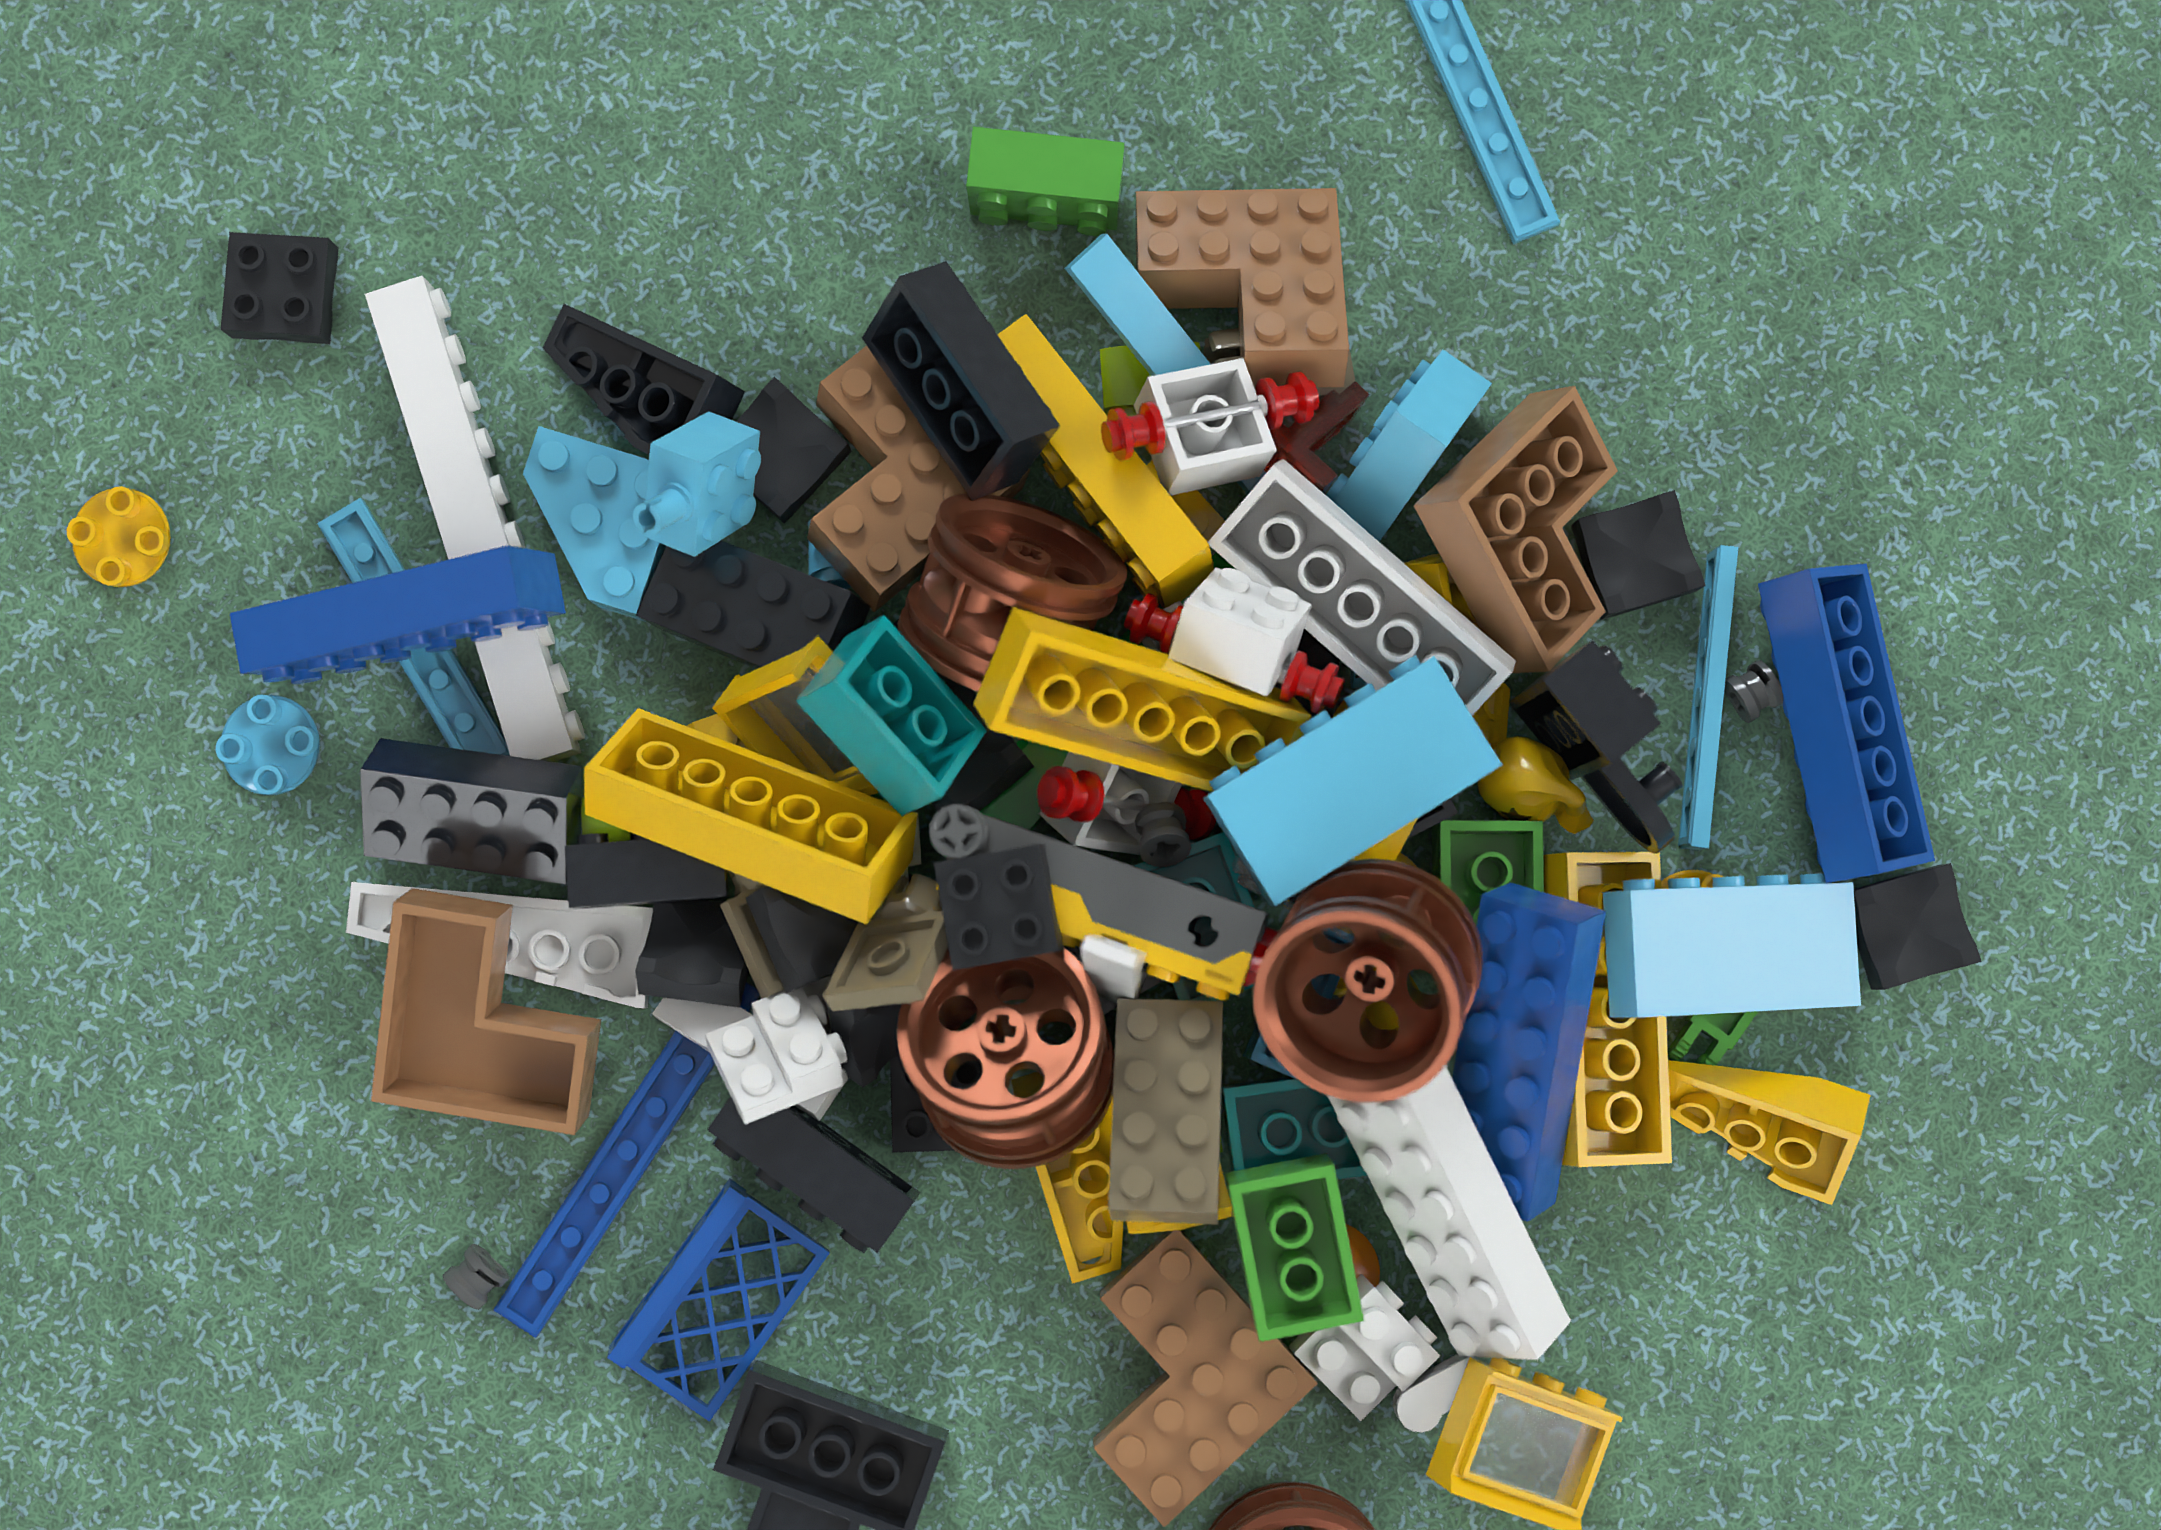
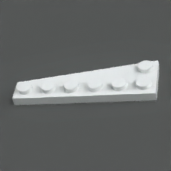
M351 882L346 933L389 944L393 902L412 888L512 904L513 910L505 968L506 974L636 1008H648L649 996L638 994L635 970L648 936L653 908L614 906L574 910L569 908L567 900Z

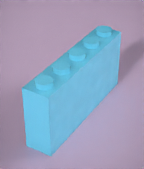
M1416 655L1388 671L1394 680L1378 691L1374 689L1371 683L1367 684L1344 699L1349 707L1347 710L1332 719L1325 710L1299 726L1304 736L1286 746L1283 740L1279 738L1255 753L1254 756L1259 764L1243 774L1240 773L1237 766H1234L1209 781L1214 791L1203 799L1269 906L1278 905L1502 766L1435 656L1420 663Z
M1824 873L1800 875V884L1789 885L1788 875L1756 876L1757 886H1745L1744 876L1712 878L1713 887L1700 888V878L1668 879V889H1655V879L1623 880V891L1603 892V908L1606 911L1604 926L1610 1017L1641 1018L1861 1006L1853 882L1826 883Z

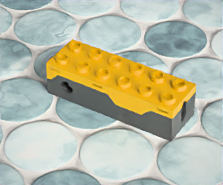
M982 814L989 826V839L985 848L978 855L1036 844L1045 845L1053 900L1063 945L1073 948L1076 946L1081 947L1085 936L1100 935L1146 952L1147 955L1144 962L1148 963L1145 973L1172 983L1179 982L1181 975L1199 981L1196 991L1224 1001L1229 999L1231 993L1239 995L1244 991L1245 987L1255 983L1260 963L1279 932L1267 927L1270 913ZM947 856L946 861L955 860L957 858H950ZM1203 916L1211 917L1213 919L1211 927L1219 931L1217 940L1211 946L1200 943L1201 934L1194 931L1196 922Z

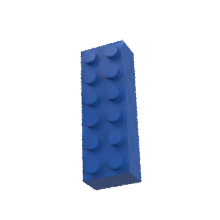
M506 545L229 614L240 674L262 675L263 682L266 683L291 679V684H302L321 680V671L335 669L336 673L341 674L364 670L367 668V660L380 658L381 663L407 660L412 658L410 650L425 648L426 652L454 649L457 647L456 639L471 637L472 642L497 639L503 636L502 628L517 626L518 631L540 629L549 625V617L566 614L555 553Z
M1867 564L1809 568L1758 583L1761 596L1760 609L1767 622L1772 644V661L1780 679L1784 697L1783 710L1790 723L1795 745L1794 759L1801 772L1806 794L1805 807L1812 820L1817 842V860L1823 869L1825 882L1831 883L1875 875L1935 861Z
M1510 882L1481 895L1476 927L1483 951L1482 975L1474 1000L1465 1016L1463 1028L1458 1039L1452 1080L1520 1219L1528 1222L1556 1202L1606 911Z

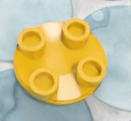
M123 486L102 491L90 498L80 509L77 516L68 523L66 529L67 538L72 543L74 555L81 568L94 580L112 587H130L152 577L164 563L170 547V527L162 508L147 494Z

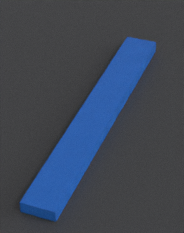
M747 982L740 1008L750 1012L752 1003L757 1001L760 994L757 988ZM675 1030L493 1309L495 1312L533 1337L539 1336L715 1066L710 1052Z

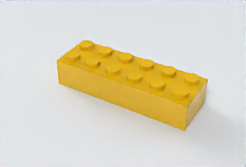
M1027 314L1023 315L997 335L1015 361L1021 366L1030 383L1060 424L1059 429L1040 453L1046 462L1043 464L1046 472L1060 489L1067 485L1069 492L1075 499L1072 502L1075 509L1089 527L1097 522V526L1105 538L1103 541L1116 551L1123 562H1128V567L1135 576L1132 581L1143 597L1148 593L1156 595L1158 602L1164 609L1178 601L1181 602L1193 593L1214 570L1209 544L1135 450L1133 451L1132 458L1125 461H1119L1113 452L1108 453L1101 437V424L1107 421V415Z
M1014 607L973 703L991 730L1210 792L1214 790L1209 781L1234 766H1237L1240 773L1243 774L1259 764L1254 754L1279 738L1283 740L1286 746L1301 738L1303 733L1299 726L1311 718L1307 710L1294 697L1288 703L1280 700L1281 689L1273 687L1269 694L1264 696L1169 659L1167 654Z
M639 708L584 767L585 815L864 924L870 921L913 860L917 813L909 812L901 816L888 802Z
M1566 852L1544 855V892L1604 910L1603 892L1623 891V880L1655 879V889H1661L1660 852L1658 854L1651 852ZM1603 926L1562 1165L1594 1167L1672 1163L1666 1016L1641 1018L1610 1017L1605 926Z

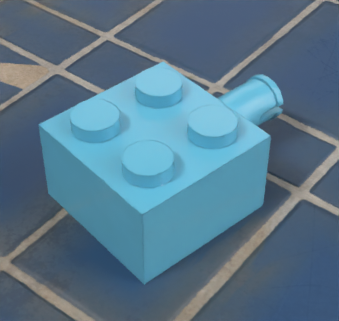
M708 411L650 443L646 501L637 505L633 511V521L638 530L643 533V536L695 557L748 524L756 508V500L753 497L755 475L761 463V454L758 451L760 431Z

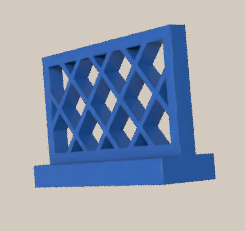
M729 1178L611 1342L607 1358L623 1369L628 1366L710 1422L827 1258L830 1251L746 1192V1189ZM748 1210H751L767 1221L770 1240L739 1245L737 1225ZM773 1226L787 1235V1237L775 1239ZM732 1234L734 1247L721 1249ZM798 1243L814 1254L803 1271L781 1274L777 1247ZM771 1248L775 1275L745 1281L741 1254ZM735 1255L739 1282L709 1287L706 1268L712 1260ZM701 1277L703 1289L691 1291ZM796 1280L786 1295H784L783 1282ZM777 1284L780 1303L773 1313L751 1316L747 1289ZM741 1291L745 1317L715 1323L711 1296ZM705 1297L709 1324L679 1330L676 1310L681 1303ZM671 1319L673 1331L661 1333ZM765 1323L756 1337H754L753 1325ZM747 1326L750 1345L743 1355L721 1358L717 1331ZM711 1333L715 1359L685 1365L681 1338ZM670 1340L675 1341L679 1366L657 1370L642 1360L652 1344ZM735 1365L724 1380L723 1367ZM716 1368L719 1388L708 1404H706L689 1392L687 1374ZM680 1375L682 1386L669 1377Z

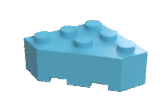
M1445 350L1439 353L1432 364L1423 359L1411 377L1405 381L1393 400L1387 404L1373 426L1375 427L1368 437L1362 441L1349 460V463L1356 467L1352 475L1347 477L1341 473L1326 496L1375 539L1380 541L1492 383Z
M538 426L523 475L587 599L599 608L644 621L637 617L636 614L666 548V545L644 537L633 521L634 508L646 501L649 459Z

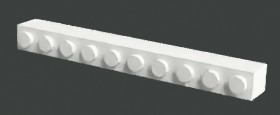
M419 276L366 293V300L448 560L506 545L525 548L517 523L515 521L508 523L503 505L510 503L509 493L500 474L493 476L488 458L495 456V449L485 427L478 429L473 411L481 409L479 398L472 382L463 381L458 365L466 363V358L456 334L451 336L448 334L444 319L451 317V311L441 288L434 290V287L423 276ZM549 621L547 627L535 630L518 631L517 626L502 628V637L475 642L510 756L556 762L580 754L581 750L578 741L585 739V733L576 710L568 712L563 693L570 691V686L562 664L560 662L553 664L548 649L549 645L555 644L554 634Z

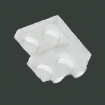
M802 987L787 994L785 991L755 1001L752 1003L754 1016L705 1034L708 1050L744 1124L843 1086L841 1064L847 1062L843 1043L836 1032L826 1035L822 1025L827 1024L823 1005L816 994L807 997Z
M1361 1274L1356 1280L1364 1316L1363 1322L1303 1333L1289 1345L1292 1352L1360 1421L1396 1386L1405 1392L1440 1357L1431 1346L1437 1339L1431 1330L1416 1315L1408 1322L1397 1311L1404 1302L1383 1281L1374 1287Z

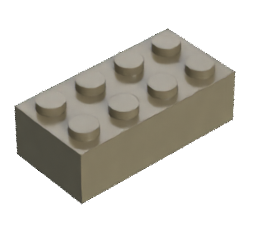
M1117 998L1108 1208L1112 1221L1218 1224L1223 1001Z

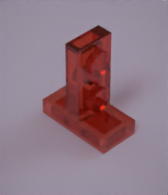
M1355 381L1340 394L1334 389L1330 391L1319 402L1318 409L1314 411L1316 415L1313 416L1310 422L1303 424L1294 422L1289 428L1282 423L1280 428L1269 430L1276 451L1264 471L1267 473L1275 463L1284 459L1325 494L1338 475L1315 452L1354 419L1370 394Z

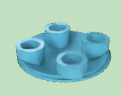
M261 694L241 704L231 714L224 726L222 736L216 743L217 757L224 763L226 770L233 780L244 789L260 795L283 794L302 784L313 771L320 748L319 734L315 722L300 704L286 697Z

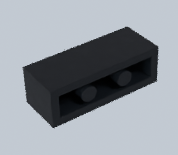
M629 832V841L609 842L608 833L578 835L577 845L564 846L568 906L570 909L577 910L729 897L726 869Z

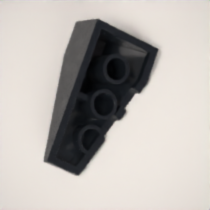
M563 304L543 345V349L576 385L580 386L597 404L596 407L605 417L611 419L625 434L624 437L634 448L650 455V443L708 411L732 420L745 394L744 390L719 375L566 304Z

